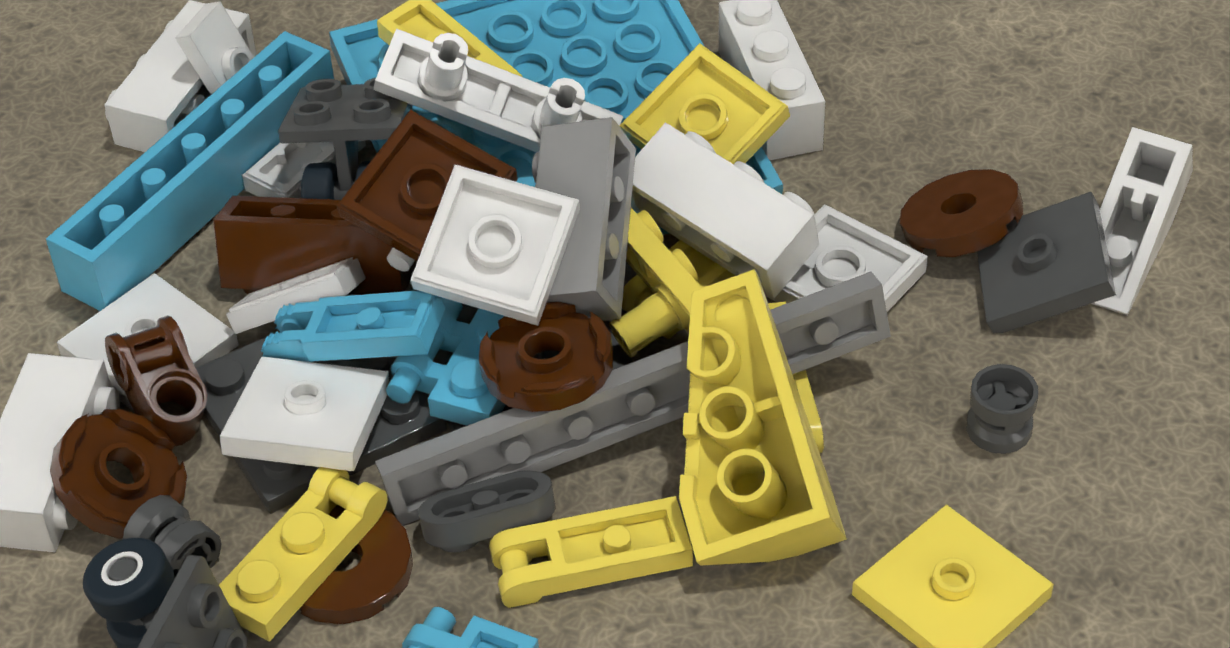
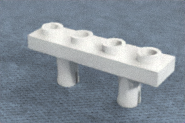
M396 28L375 79L373 89L534 152H539L542 126L613 117L620 126L623 116L584 101L585 91L580 83L573 79H557L551 87H547L467 56V43L463 38L452 33L440 34L435 38L434 42H430Z

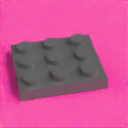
M266 337L196 368L207 392L204 414L219 437L260 358L263 356L261 350ZM397 356L313 362L388 371L390 383L393 378L391 366ZM416 390L411 400L405 404L395 402L387 395L355 470L347 471L349 476L376 464V460L405 450L447 430L446 420L430 416L428 393ZM233 457L270 514L297 502L308 490L310 480L319 468Z

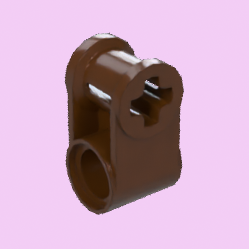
M167 315L159 318L155 327L125 337L118 333L106 336L105 350L110 368L118 385L125 391L134 413L146 417L161 430L165 431L175 446L183 445L191 440L199 430L206 406L207 392L190 358L185 339L177 322L172 316ZM165 402L178 403L185 407L188 413L180 416L169 415L159 405Z

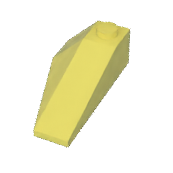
M753 269L692 291L687 369L690 372L688 413H684L683 436L686 438L684 475H680L679 500L696 562L700 566L771 562L799 556L847 540L825 467L757 272Z

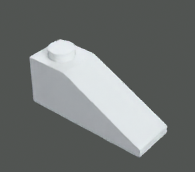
M1132 127L1100 208L1116 295L1091 304L1128 316L1173 223L1192 174L1193 158L1191 144Z

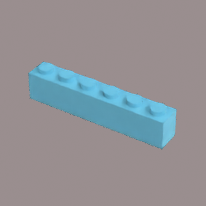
M284 31L46 238V242L61 291L101 311L156 271L217 215L232 196H237L245 189L242 175L280 143L278 129L300 88L305 87L312 81L334 79L330 50Z

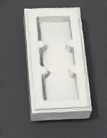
M220 1L206 3L175 37L210 94H213L254 58Z
M365 140L358 141V152L366 146ZM333 142L279 143L242 175L245 190L257 197L301 198L302 176L308 164L324 162L336 164Z
M353 257L249 293L229 309L230 312L226 315L234 333L238 334L275 321L276 315L283 305L288 306L289 303L295 305L300 302L319 301V298L346 296L366 277L358 259L353 260Z

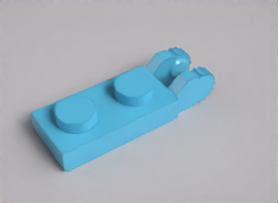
M418 290L319 298V301L300 302L295 305L289 303L288 306L283 305L279 309L274 324L277 325L276 329L280 333L278 331L275 334L270 333L262 345L261 352H263V357L305 362L428 354L446 307L441 297Z

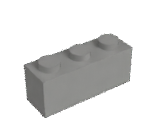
M613 117L542 126L539 152L535 153L532 161V172L536 188L578 199L580 203V211L547 302H562L575 305L576 313L585 314L590 318V311L600 317L602 321L621 319L636 154L635 146Z

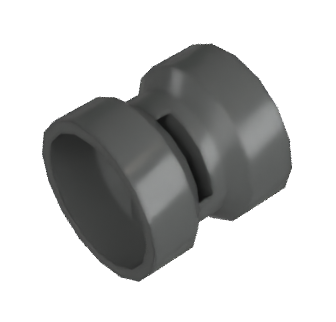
M1006 364L987 366L976 374L972 380L970 392L971 407L967 414L966 431L972 442L981 449L1001 454L1018 451L1027 445L1032 436L1033 414L1036 411L1038 401V385L1034 377L1024 369Z
M159 495L141 505L130 517L123 535V539L145 538L158 544L172 566L174 579L188 555L203 556L208 566L212 568L220 555L222 545L218 534L203 522L191 520L189 511L169 495Z

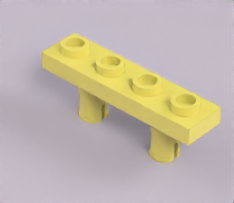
M632 208L630 210L626 262L654 294L621 316V319H614L609 322L613 336L630 358L676 327L680 330L685 329L689 334L691 292L702 288L697 282L699 278L694 266L683 251L677 248L670 252L662 243L664 237L651 215L646 210L636 213Z

